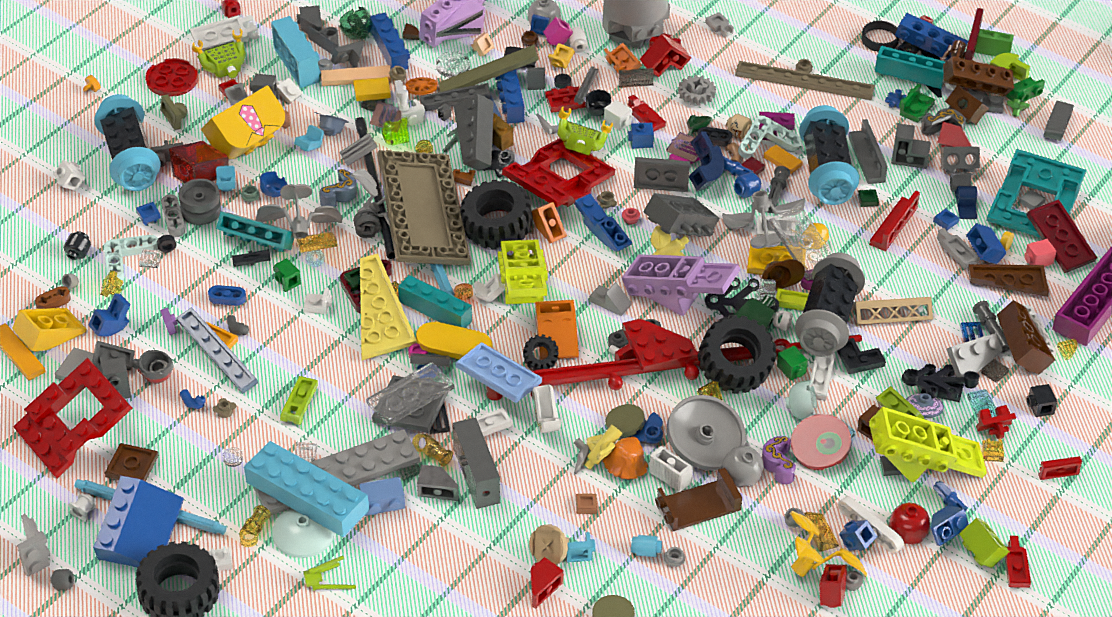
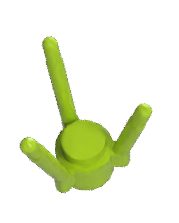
M344 556L334 558L319 566L303 571L306 587L312 586L313 591L318 589H356V585L319 584V582L323 581L321 573L338 567L340 564L337 562L343 560Z

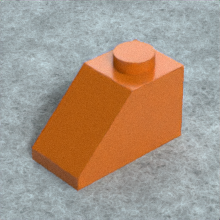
M553 202L532 210V219L536 228L550 244L567 237Z

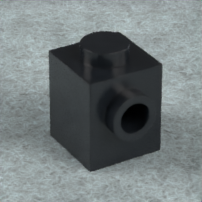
M1049 384L1030 387L1029 395L1026 397L1027 405L1031 407L1035 417L1055 414L1058 401Z

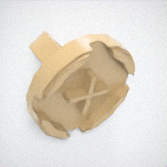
M541 525L530 535V552L532 556H535L537 562L546 557L558 565L567 555L569 538L565 537L563 531L555 525Z

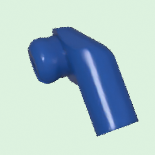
M187 389L180 392L179 395L186 407L201 409L205 406L206 399L204 396L197 395L196 398H192Z

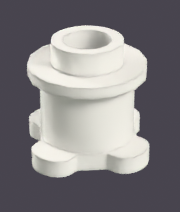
M80 494L75 503L71 501L68 504L70 514L84 522L87 521V513L96 508L94 498L89 494Z

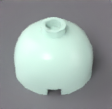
M812 380L796 383L789 390V397H785L786 408L791 409L792 414L801 420L817 415L813 414V408H817V400L814 386L810 387L813 383Z

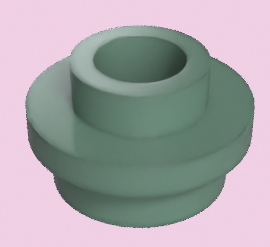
M248 185L243 188L241 197L244 201L253 202L260 197V193L255 186Z

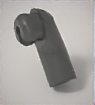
M234 315L227 316L226 320L230 333L234 335H247L249 333L248 325L237 322Z

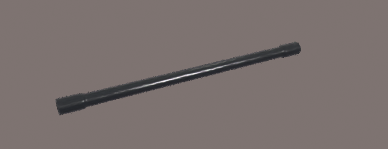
M363 117L356 118L355 126L360 139L367 135V126ZM371 151L364 156L367 172L370 173L377 184L378 195L374 197V202L377 203L383 199ZM383 202L379 205L380 211L378 212V214L386 212L385 204ZM384 216L379 217L386 256L388 259H394L395 252L390 226Z

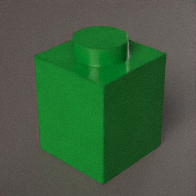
M795 346L778 353L777 367L790 381L806 374L808 360Z

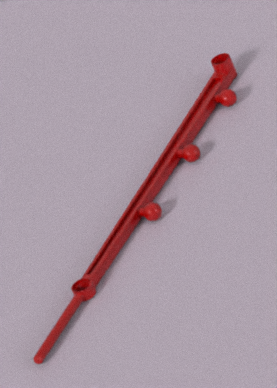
M860 334L850 335L848 338H854L855 342L862 341ZM783 338L774 341L777 357L778 353L783 351L777 349V346H784L786 349L795 346L798 350L803 349L800 342L790 343ZM744 346L721 348L723 356L729 362L753 359L749 350ZM697 357L694 360L642 372L637 359L533 370L532 372L542 377V383L538 386H555L609 378V388L617 391L623 386L621 376L685 368V377L689 380H695L700 374L698 367H696L699 366L700 361ZM486 386L487 398L493 401L503 398V395Z

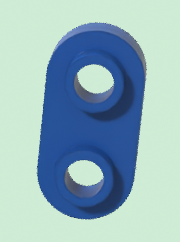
M215 285L209 288L208 298L214 304L238 306L245 303L246 291L241 287Z

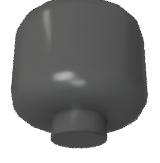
M70 569L55 570L50 578L53 588L56 590L71 589L74 584L73 572Z

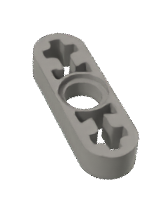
M171 194L165 195L161 199L168 233L173 237H180L185 233V225L178 198ZM171 214H177L176 217H169Z

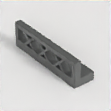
M868 119L862 120L861 130L849 132L848 138L867 184L885 183L888 166Z

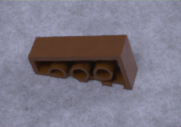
M1012 300L997 314L999 324L1002 327L1016 364L1024 367L1028 372L1032 371L1039 375L1056 361L1024 305Z

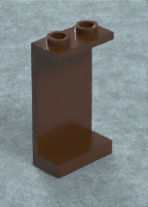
M722 468L717 472V481L668 496L665 495L661 487L658 488L655 503L657 508L662 510L666 524H669L673 531H677L740 511L743 497L726 468Z

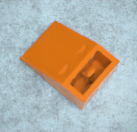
M574 299L535 302L537 335L542 336L544 334L547 338L550 336L552 341L555 340L559 352L558 359L579 358ZM539 347L540 360H544L548 357V351L544 347Z

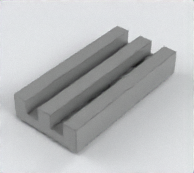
M368 133L339 153L346 165L349 166L378 146L370 133Z

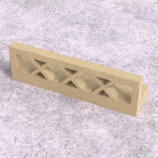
M931 297L853 302L852 306L856 312V325L933 320ZM927 305L928 316H920L915 310L919 306ZM900 307H906L911 311L907 317L902 318L896 313ZM882 308H887L892 312L887 319H883L877 314ZM868 309L873 315L868 320H861L860 310Z

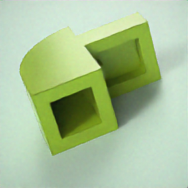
M1002 53L990 61L992 66L1013 70V77L1020 81L1029 77L1031 67L1019 61L1020 55L1014 53Z

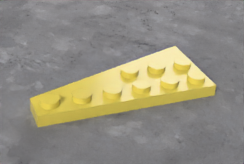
M378 253L360 258L361 360L404 349L417 343Z

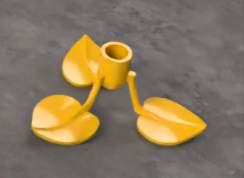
M794 511L789 513L794 521L808 531L809 534L807 541L799 536L795 538L798 558L791 565L794 572L804 577L811 568L815 570L819 565L833 557L840 556L849 565L861 571L864 577L867 576L861 561L844 548H840L823 559L819 552L810 545L814 534L817 536L820 534L818 527L804 515Z

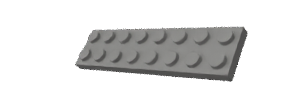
M405 429L310 463L349 485L355 486L420 463V456ZM253 487L267 517L290 509L287 505Z

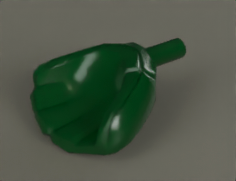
M691 115L687 121L690 131L686 137L691 138L698 129L707 127L712 118L710 116Z

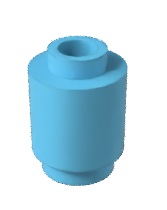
M638 535L637 537H632L631 553H636V556L657 557V554L662 552V541H659L658 536Z

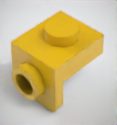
M558 43L554 53H549L547 57L552 66L566 69L575 51L571 47Z

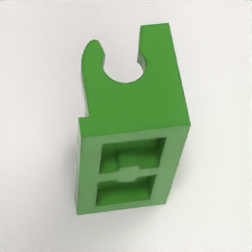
M980 29L975 53L991 56L1010 53L1014 35Z

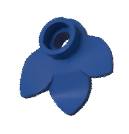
M655 412L651 413L641 431L639 429L636 431L637 434L630 437H636L640 442L646 441L650 444L660 442L663 438V431L661 430L663 421L661 417Z

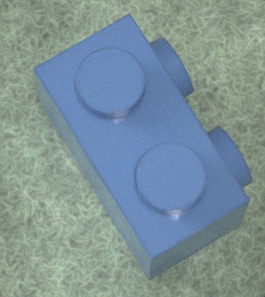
M400 477L359 484V490L368 495L369 511L365 516L405 509V494Z

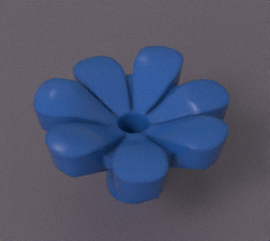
M896 89L895 93H888L885 102L889 103L891 108H894L895 105L899 108L901 99L907 95H902V90Z

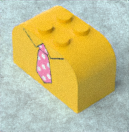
M267 85L212 117L201 128V131L218 155L226 159H235L243 154L246 156L255 151L254 149L257 147L261 148L275 137L274 133L285 121V112Z

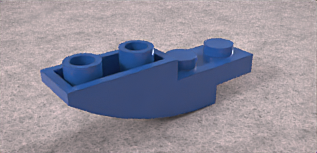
M591 194L575 200L574 205L584 217L583 223L603 244L616 252L632 245L633 242L613 216L608 217Z

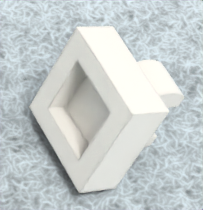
M223 546L222 549L215 550L213 548L211 551H208L209 555L215 559L218 571L233 569L229 547Z

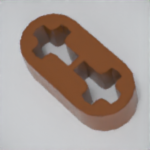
M60 286L40 294L35 298L36 308L61 307L71 300L70 291L67 287Z

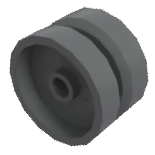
M194 179L184 183L179 189L180 209L182 217L186 222L193 225H205L219 217L222 210L218 186L213 181Z

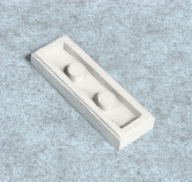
M836 354L825 357L815 356L810 377L813 383L810 387L814 386L816 399L826 401Z

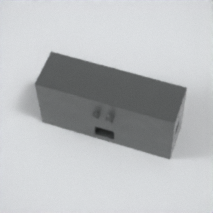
M476 417L453 422V450L476 509L500 504V476Z

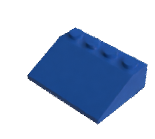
M121 476L93 546L97 559L138 568L142 558H147L148 552L152 549L154 551L157 550L159 545H168L184 502V497L141 479Z

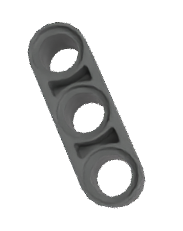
M1056 100L1043 137L1057 141L1062 140L1071 118L1074 104Z

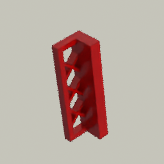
M915 190L909 199L905 197L900 198L871 237L869 245L885 252L888 250L918 209L920 192Z

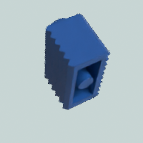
M976 223L966 234L980 260L998 264L1006 255L1004 247L991 227Z

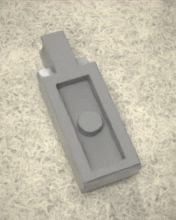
M945 228L938 230L936 238L939 244L963 269L968 268L969 264L979 263L980 258L957 234L951 235Z

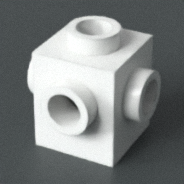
M62 160L53 173L61 187L76 191L86 178L80 170V166L73 161L67 162Z

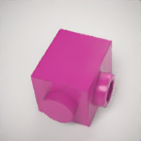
M555 17L544 30V34L547 38L546 41L550 45L557 46L558 43L564 45L573 34L569 23Z

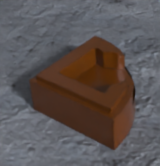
M406 23L403 39L420 40L418 28Z

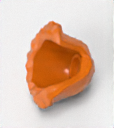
M627 437L617 441L612 452L602 461L609 473L621 479H636L647 473L648 463L644 460L643 447L636 437Z

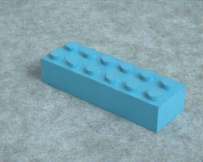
M269 441L244 466L246 483L302 515H306L311 520L343 538L369 511L368 495L272 441Z

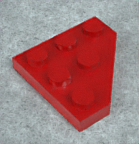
M641 318L622 322V329L642 372L694 360L698 357L691 339Z

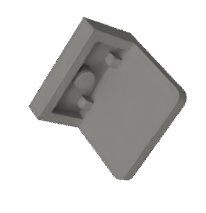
M23 514L21 519L27 540L17 544L23 571L29 577L50 566L49 556L51 554L45 545L48 541L43 531L39 532L37 530L38 528L33 518L29 519L26 514Z

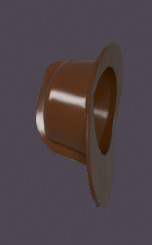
M795 259L772 261L766 265L762 273L761 283L764 289L771 292L777 291L778 288L790 287L803 279L805 267L800 261Z

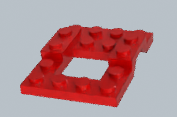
M558 138L538 149L530 162L522 166L514 162L504 167L502 175L546 202H553L555 207L558 208L561 205L569 207L575 203V200L591 194L592 188L614 176L616 169L591 154L586 155L567 149L564 142ZM563 157L584 171L566 180L551 171L550 165L552 162Z
M86 358L58 385L53 382L24 409L27 414L13 428L58 479L73 465L76 451L88 440L103 437L133 407L93 362ZM87 387L104 407L89 421L83 418L70 430L57 413Z

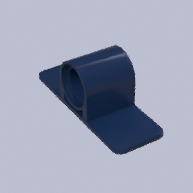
M957 186L955 197L960 219H977V186Z

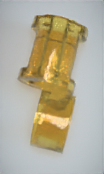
M417 434L413 438L412 443L416 451L422 452L430 458L433 457L439 461V465L442 467L452 460L453 452L443 448L440 442L431 436ZM421 438L426 440V445L423 449L419 446Z
M262 505L255 506L252 516L246 519L239 532L240 544L242 546L253 547L258 543V535L263 529V524L271 517V512ZM247 534L254 535V538L249 540L243 537Z

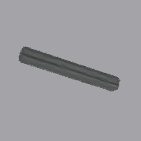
M590 67L574 98L575 103L578 102L581 105L585 100L599 72L598 68Z

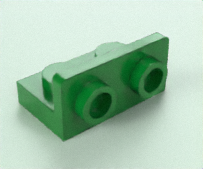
M1031 77L1014 84V89L1006 97L1011 101L1018 99L1020 102H1026L1043 94L1045 80L1035 81Z
M919 84L913 89L911 88L908 95L902 98L899 103V115L916 123H919L922 117L935 104L934 98L920 93L921 85Z

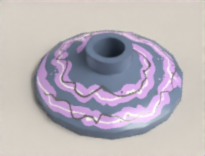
M925 393L913 394L906 398L924 418L937 417L943 413L944 405L939 398L932 399L929 394Z

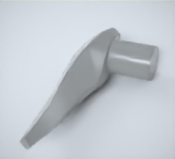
M536 114L546 133H557L558 125L551 126L541 115Z
M580 438L574 441V445L580 450L574 470L575 475L583 467L589 454V446Z

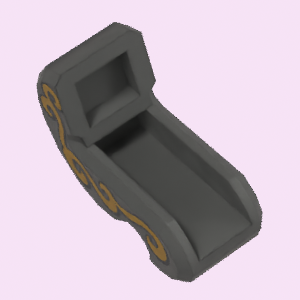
M950 108L939 110L935 116L927 113L922 117L921 132L929 136L941 131L943 122L960 126L965 130L966 119L961 113Z

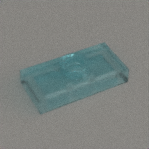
M986 389L968 393L967 399L976 415L980 410L988 408L991 416L996 417V406Z

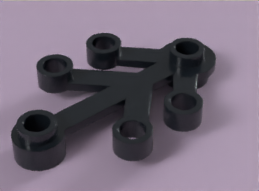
M735 277L733 281H736L738 285L733 286L730 284L724 294L708 293L705 296L706 307L710 310H718L723 317L729 319L730 315L735 313H730L725 306H732L738 311L749 300L744 298L751 292L759 289V281L757 279H750L748 285L734 297L726 298L732 290L740 288V280ZM751 283H756L757 286H756V287H751L750 284H751ZM771 297L775 305L770 308L776 313L779 310V301L775 297ZM716 298L718 301L711 302V299Z
M926 364L920 370H905L901 380L908 386L916 385L925 390L926 394H929L932 399L938 397V388L946 392L947 398L956 399L958 398L959 390L946 383L965 384V387L973 389L979 384L980 376L977 372L967 371L963 377H952L955 375V371L951 364L945 365L943 369L937 372L934 364Z

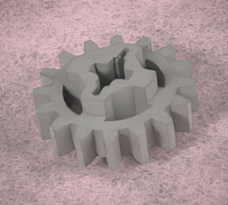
M695 75L694 78L688 76V79L683 78L682 82H679L678 94L680 99H684L685 103L689 101L690 105L696 103L697 106L700 103L706 105V101L712 102V98H715L716 86H714V81L710 82V78L704 79L703 75L701 77Z

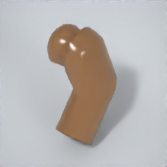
M731 143L727 145L726 151L729 154H733L732 161L740 162L742 157L738 153L739 146L736 143Z

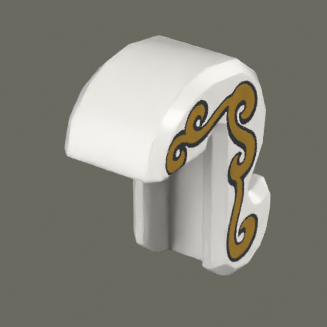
M551 385L534 387L532 389V396L535 403V416L539 431L541 433L559 431L561 419L557 417L553 387Z

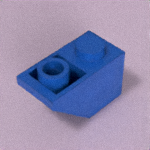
M947 505L933 514L931 530L937 546H941L957 536L969 525L963 508Z

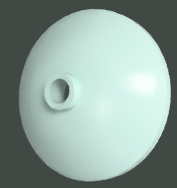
M294 509L281 514L275 521L272 529L273 541L276 547L284 554L297 558H307L322 553L331 545L335 537L334 532Z

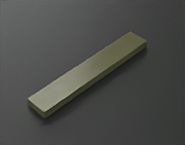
M535 44L440 81V92L474 86L538 61L537 48Z

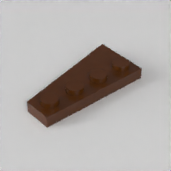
M968 265L970 283L1048 297L1049 289L1044 265Z

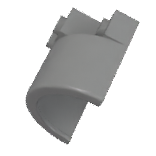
M603 0L602 27L607 34L624 31L631 42L663 34V20L670 17V4L668 0Z

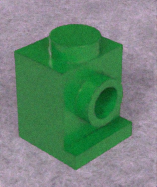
M287 258L273 266L275 280L283 285V291L287 292L301 284L300 270Z

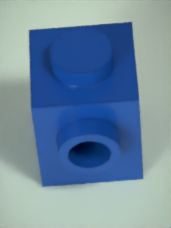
M631 123V131L627 132L628 142L631 141L632 149L653 148L654 131L652 123Z

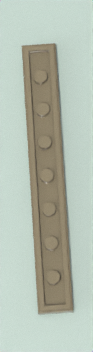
M739 61L735 76L871 101L875 85L745 61Z

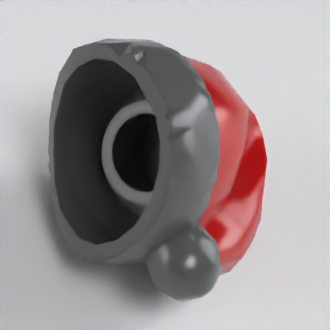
M148 350L140 356V359H133L131 362L132 367L137 369L147 381L153 384H159L167 380L174 368L171 357L159 350Z

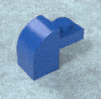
M114 294L108 309H95L88 326L97 336H112L122 331L129 323L126 314L131 304L121 294Z

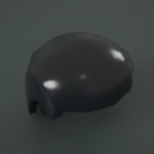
M600 89L589 92L585 102L587 112L594 116L604 115V108L612 103L611 95L607 91Z

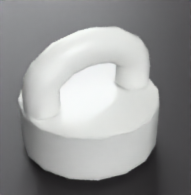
M783 310L778 311L774 316V326L784 331L789 330L793 314ZM780 315H783V316H782V319H781V322H780V324H779V323H778V318H779Z

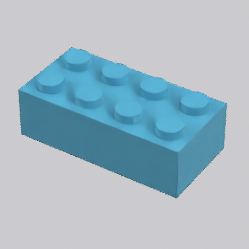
M291 16L271 21L273 48L298 86L303 88L319 83L321 71L318 66V61H320L318 52L313 50L311 42L306 40L305 34L299 30L297 22H294Z

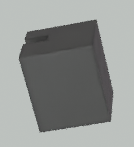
M444 103L438 107L439 119L441 118V120L446 121L451 117V107Z

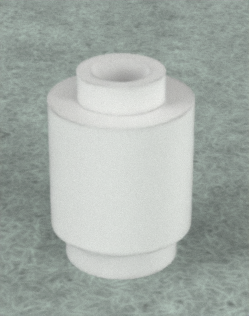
M580 27L572 28L573 34L569 37L571 48L576 52L584 51L588 47L585 31Z

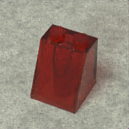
M204 141L175 146L169 149L172 174L183 183L194 179L214 181L217 179L216 167L229 166L228 156Z

